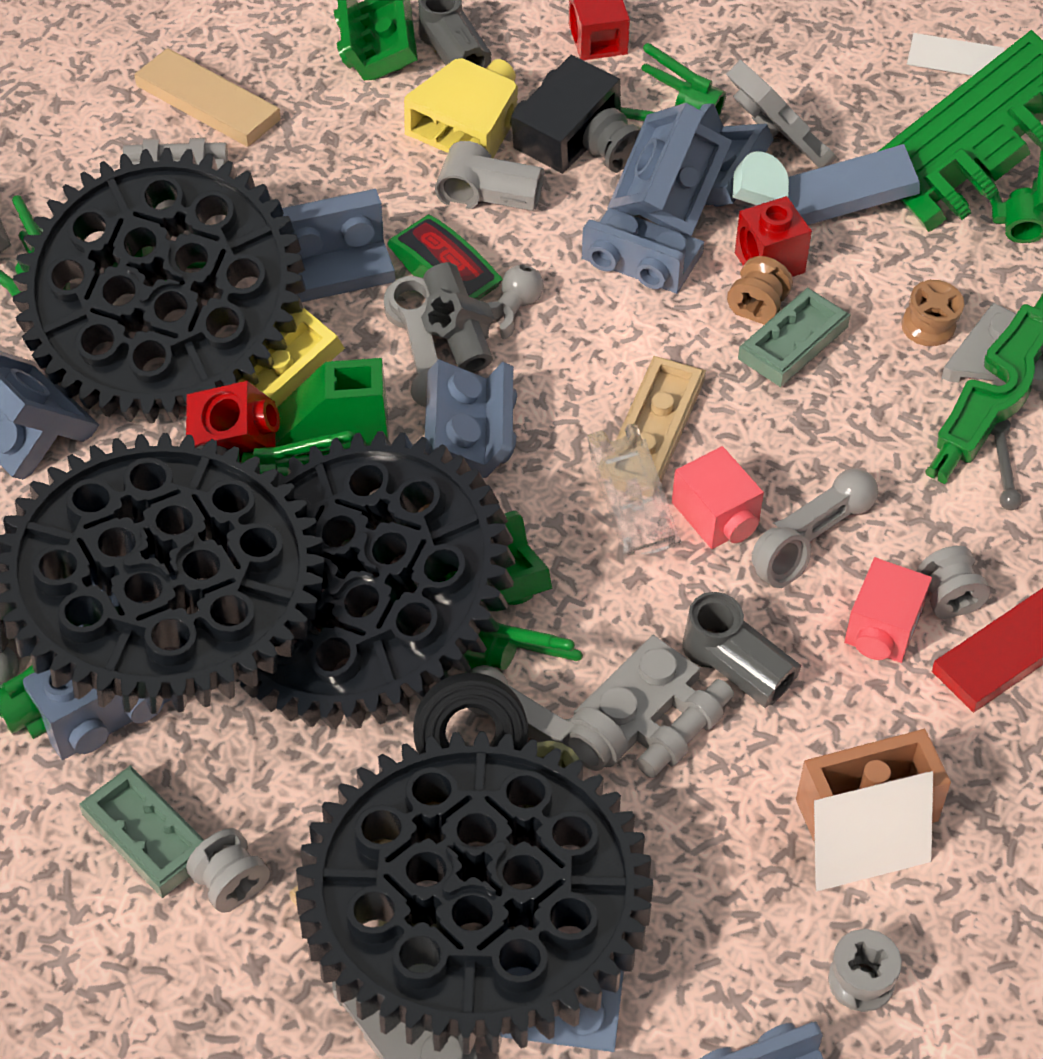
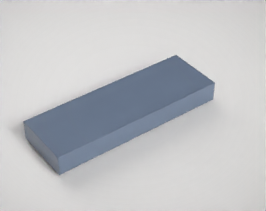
M904 144L788 177V198L807 225L920 194L919 179Z

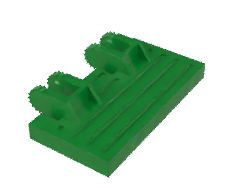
M1031 29L878 150L881 151L902 144L905 145L919 179L920 194L899 200L928 232L934 230L947 220L942 209L936 204L940 200L961 221L972 213L966 199L955 191V188L966 179L972 183L980 195L988 200L998 193V189L989 176L996 182L1031 154L1027 143L1021 136L1026 134L1043 150V125L1040 122L1043 120V40Z

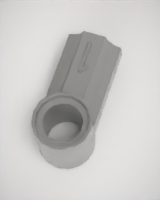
M460 141L454 143L449 148L436 182L435 192L439 200L446 205H449L450 202L467 204L466 208L471 209L479 201L534 211L541 196L544 168L491 158L490 153L480 144L472 141Z

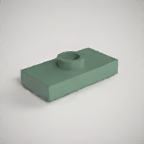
M807 287L739 346L738 360L779 387H782L848 328L851 314Z
M131 765L79 803L82 815L161 898H164L190 877L186 869L188 858L204 839Z

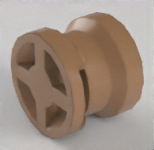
M755 256L748 259L740 271L741 278L736 280L728 291L727 301L735 315L765 325L779 313L781 302L787 298L792 290L793 279L787 268L777 260L766 256Z
M926 280L917 284L913 288L908 301L909 307L906 308L901 321L902 331L907 338L923 346H939L947 343L954 335L957 327L956 322L959 321L965 306L964 298L960 291L950 283L941 280Z

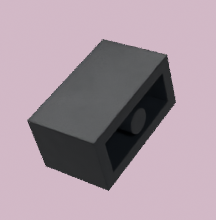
M571 54L557 69L551 70L545 76L542 85L527 100L521 101L515 107L510 120L513 148L563 174L587 151L583 145V135L591 120L608 108H615L621 112L620 78Z

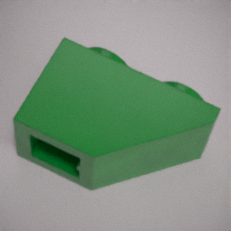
M382 358L324 362L277 407L280 426L278 431L275 432V447L343 431H351L354 435L355 433H361L368 446L371 445L378 431H383L389 440L388 406ZM351 442L342 445L345 449H348L351 446ZM330 448L321 449L320 451H330Z

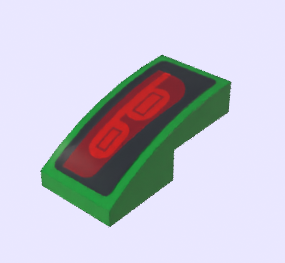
M430 214L389 239L387 243L389 248L413 276L423 278L428 269L440 263L449 262L457 265L468 296L477 300L499 287L503 280L494 268L465 239Z

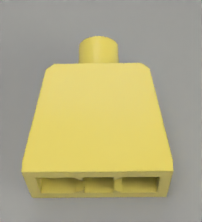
M463 58L454 59L405 96V135L447 153L449 148L456 142L472 141L483 146L490 153L491 158H494L511 128V116L517 106L518 86L514 82L516 79L514 69L502 59L493 60L486 68Z

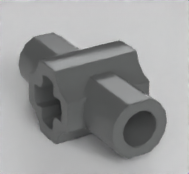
M446 262L431 267L423 276L430 294L427 297L425 312L421 316L423 325L427 333L447 339L457 367L472 373L481 371L490 365L493 360L486 341L489 338L490 324L494 320L492 310L488 303L468 296L457 265Z

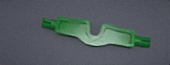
M1043 294L1034 307L1028 304L1022 305L1010 325L987 350L984 358V367L1006 384L996 386L975 379L965 383L952 413L938 432L937 448L940 451L925 470L927 476L934 479L938 474L937 481L946 484L959 461L972 462L996 424L1013 416L1025 404L1032 389L1035 364L1043 353Z

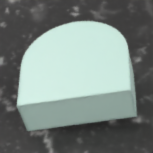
M761 151L752 152L736 167L733 177V198L754 205H760L785 196L788 197L789 179L787 171L783 164L771 154Z

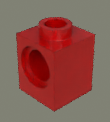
M569 0L568 24L580 59L590 60L628 55L630 18L623 0Z
M785 196L739 211L734 253L743 266L748 259L755 256H766L775 259L784 265L791 273V276L794 277L806 272L812 230L789 198Z
M243 381L187 394L186 436L193 435L195 448L205 445L211 439L217 440V446L231 449L234 446L238 447L239 460L241 461L243 452H254V448L275 447V432L278 431L280 426L277 406L274 400L250 382Z

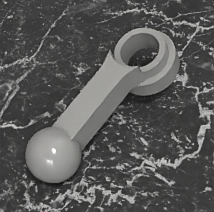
M405 276L395 280L387 288L384 295V310L386 317L392 324L407 329L417 376L411 385V396L416 403L426 407L427 372L438 360L432 334L427 333L421 318L427 306V297L430 294L423 278ZM406 291H416L421 293L426 300L418 308L405 309L396 303V299Z
M859 468L845 470L836 477L830 489L785 519L773 522L777 528L766 531L758 539L752 551V563L757 575L775 588H784L800 577L811 557V540L848 515L864 513L875 504L878 497V485L874 477L869 472Z
M481 665L469 671L492 676L512 689L521 701L527 717L528 738L537 740V742L550 740L567 745L573 749L579 759L584 762L583 766L588 769L600 771L604 767H612L628 749L627 739L619 726L610 717L597 709L582 707L572 718L563 719L509 686L506 677L497 668ZM468 708L474 713L488 715L484 710Z

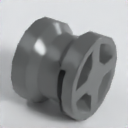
M608 108L591 120L583 135V145L592 155L602 156L605 159L604 165L610 171L617 173L624 169L641 128L634 124L628 125L626 116L618 109Z

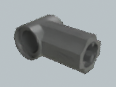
M418 0L419 37L425 44L434 47L445 65L454 59L460 58L483 68H486L491 63V51L463 12L462 0Z
M720 592L703 593L695 598L690 605L682 643L685 655L691 662L701 667L715 668L764 708L773 705L798 677L801 665L743 620L744 614L741 605L733 597ZM705 629L716 630V631H718V632H720V633H718V634H716V633H710V632L706 631Z

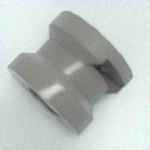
M956 545L938 550L926 557L917 568L916 572L932 577L929 591L932 593L930 604L935 615L940 619L972 613L981 608L991 594L986 579L980 574L975 573L973 565L976 562L971 550L965 546Z
M235 828L221 830L205 839L193 851L186 864L187 873L194 882L207 886L210 903L221 913L232 911L259 893L270 877L269 867L260 857L251 856L247 852V840Z
M853 930L843 936L835 947L833 961L829 969L828 982L832 994L844 1006L861 1012L877 1010L887 1004L894 993L895 983L901 971L902 959L899 949L889 937L875 930ZM859 964H866L872 967L873 970L869 971L866 968L860 967Z

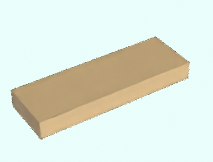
M169 48L165 49L134 74L137 87L246 147L253 144L281 120L280 109L277 106Z
M653 356L599 476V486L654 501L705 381L706 370Z

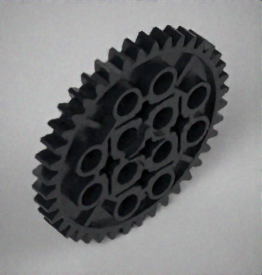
M170 148L163 150L160 161H153L148 149L142 150L139 164L133 165L130 158L126 154H122L119 163L120 169L114 171L110 165L103 161L100 162V178L95 179L85 171L80 173L84 187L77 190L65 184L62 187L67 198L64 204L59 201L48 200L47 205L53 217L51 219L35 217L33 221L41 235H25L23 240L32 253L17 255L16 260L24 272L13 276V281L20 293L13 296V302L18 310L22 312L15 318L22 331L26 332L22 338L29 350L34 351L32 357L40 369L46 368L44 372L54 385L61 382L60 386L69 398L79 394V399L87 409H90L99 402V407L107 417H110L120 405L121 413L128 422L133 421L139 409L143 410L149 423H155L160 409H165L171 421L176 422L180 414V406L187 405V394L235 384L242 378L257 385L259 380L254 367L259 365L272 369L274 362L268 350H286L287 344L280 332H296L297 329L294 318L290 314L299 313L303 310L300 297L296 294L304 292L306 289L303 277L299 275V273L305 271L302 256L297 254L301 251L297 235L292 234L294 229L289 216H283L282 206L278 199L270 200L267 186L264 183L255 187L250 172L245 171L237 176L233 162L229 160L217 170L214 156L210 153L198 165L192 149H187L181 156L180 161H175ZM175 200L168 208L155 209L163 201ZM226 215L225 219L218 224H205L213 216ZM189 231V235L184 234V232ZM94 232H104L102 236L95 241H85V239ZM171 237H177L176 241H172ZM144 247H155L147 256L134 257ZM114 262L118 263V266L116 268L112 267L114 265ZM206 262L205 266L198 272H184L192 263ZM101 268L105 269L103 274L100 273ZM243 278H258L251 287L244 289L235 287ZM83 279L76 288L63 290L65 285L71 280ZM219 292L220 299L213 298L215 293ZM135 294L127 304L121 306L113 305L120 296ZM205 299L209 301L207 302V305H202L201 300ZM177 309L186 310L180 319L172 322L164 321L167 314ZM144 325L149 329L147 332L141 331ZM223 326H238L235 333L228 337H215L217 331ZM132 331L136 334L134 338H131L128 333ZM113 342L110 350L104 354L92 355L93 350L99 344ZM165 358L164 363L158 369L143 371V367L151 359Z
M378 431L369 446L361 433H355L351 446L348 449L343 447L338 438L332 439L330 454L325 456L316 446H312L309 451V463L303 465L301 461L291 457L289 459L291 473L286 477L279 473L278 486L292 483L294 486V500H305L307 502V518L316 519V537L322 538V557L324 558L322 589L325 590L322 592L321 600L317 601L316 619L308 621L307 637L305 640L294 639V641L297 640L294 644V655L291 658L278 655L277 671L274 674L257 667V686L254 688L244 684L239 679L235 681L241 682L240 686L251 698L257 697L259 702L270 712L277 709L288 721H292L298 715L309 727H314L319 719L322 718L332 730H337L345 715L354 728L358 729L361 728L367 711L373 715L379 724H383L386 722L388 706L393 704L403 716L408 715L410 709L409 697L416 694L422 700L430 690L429 686L450 677L448 671L452 667L467 673L471 670L464 656L467 650L485 653L487 648L478 634L480 631L498 632L500 627L489 612L507 610L508 603L500 591L511 588L514 584L506 568L515 564V558L507 547L513 543V537L505 525L508 520L490 486L486 485L477 469L471 470L461 455L453 458L448 448L443 444L434 450L427 438L421 437L412 445L406 433L400 432L391 445L384 432ZM430 504L428 508L421 512H418L422 507ZM352 538L350 542H348L344 546H341L345 541ZM399 555H403V557L400 560L393 564H390L393 561V559H395ZM457 571L452 578L441 582L444 576L450 572ZM377 606L372 613L362 617L366 610ZM228 623V624H224L223 626H234V625H237V624H229V623ZM430 623L425 631L413 636L417 628ZM349 658L343 667L333 671L339 662Z
M162 433L157 446H150L145 436L138 434L135 448L127 449L126 445L119 438H115L112 443V453L105 454L96 445L89 446L90 461L84 462L79 457L71 454L67 456L69 472L66 473L61 469L49 467L47 469L49 485L32 481L29 484L31 499L17 497L15 500L17 515L4 517L5 534L0 535V620L4 621L6 636L8 639L16 640L17 653L21 658L31 656L33 671L36 674L50 670L52 686L58 688L72 680L74 698L77 699L87 695L93 688L96 689L99 707L104 708L112 701L115 695L122 696L124 712L130 713L139 699H147V705L151 714H157L163 699L171 698L173 706L179 713L184 712L187 696L195 695L196 699L204 707H209L211 690L216 688L227 698L232 699L235 697V680L239 679L244 684L254 688L257 686V667L274 674L277 671L278 655L291 658L294 655V639L305 640L307 637L308 621L315 620L317 616V601L322 598L324 558L322 557V538L316 537V519L307 518V502L305 500H294V486L292 483L278 486L279 471L276 469L260 474V458L255 456L241 464L239 463V448L235 446L223 455L217 454V440L214 439L206 443L201 450L195 449L193 435H187L180 446H172L168 433ZM142 601H150V602H147V603H138V602H142ZM228 623H229V624H237V625H234V626H223L224 624H228ZM91 624V626L80 627V625ZM169 647H178V648H179V649H176V650H163L164 648H169Z
M479 731L473 746H466L459 732H453L449 748L442 749L433 736H429L426 738L425 753L418 754L409 744H403L402 761L396 763L385 754L379 755V774L376 775L372 771L360 767L356 770L358 788L341 783L338 786L339 804L333 802L323 803V822H311L309 826L311 843L302 844L300 849L302 867L296 869L298 885L296 902L298 915H300L301 935L303 939H307L308 954L311 962L319 961L321 980L324 983L336 981L337 999L341 1003L356 998L357 1017L361 1020L370 1017L380 1010V1032L387 1034L396 1028L400 1022L405 1023L407 1044L413 1045L422 1036L424 1031L432 1032L434 1051L439 1052L448 1042L450 1035L458 1036L463 1054H470L476 1037H485L491 1052L499 1053L502 1035L508 1033L511 1034L521 1049L526 1048L528 1045L529 1028L535 1026L549 1040L554 1038L555 1017L559 1016L573 1027L579 1025V1003L594 1011H598L601 1008L602 989L616 993L620 987L621 971L631 972L634 968L635 949H643L645 926H649L652 905L650 902H652L653 879L650 878L651 857L644 854V833L633 832L634 813L632 811L620 812L621 795L618 792L603 795L604 778L600 774L583 781L584 762L581 760H577L562 768L561 750L555 748L544 758L538 757L537 740L531 739L524 745L521 751L514 750L511 734H505L499 741L498 746L494 747L489 745V739L485 731ZM427 802H438V803H440V804H438V805H426L425 803H427ZM518 805H531V806H534V807H532V808H521V807H517V806H518ZM381 839L392 840L388 843L383 844L373 843L374 841ZM473 842L486 843V845L479 847H473L467 844ZM575 845L581 848L569 850L562 848V846ZM430 880L437 882L433 886L424 887L416 885L420 881ZM524 883L532 885L533 887L530 889L521 890L513 888L512 886L515 884ZM373 920L387 922L380 927L373 928L363 925ZM469 923L485 926L473 931L461 928V926ZM565 926L577 927L582 931H580L579 933L568 934L561 932L558 929ZM417 964H427L434 967L422 973L408 970V968ZM515 967H524L533 972L524 976H516L506 971Z

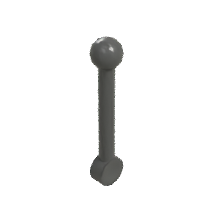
M1007 419L997 423L991 434L995 437L1004 490L1000 495V504L1006 510L1012 511L1021 506L1022 495L1015 489L1006 439L1011 423Z

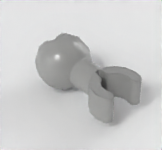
M524 264L513 266L505 272L501 283L503 295L498 302L488 303L494 320L504 315V321L500 324L502 339H507L513 334V316L521 306L531 305L536 302L544 288L543 279L539 271Z

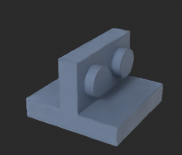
M688 103L648 114L607 209L610 207L632 216L641 215L660 226L692 236L732 140L700 124L704 112Z
M376 189L282 208L283 216H289L294 229L292 234L297 235L301 251L297 254L302 256L305 271L299 273V275H302L306 289L304 292L296 294L300 297L301 302L393 283L395 281V269L384 243L382 204Z
M0 351V465L11 477L23 480L34 472L58 435L84 442L92 437L99 424L73 398H69L58 384L54 385L36 362Z

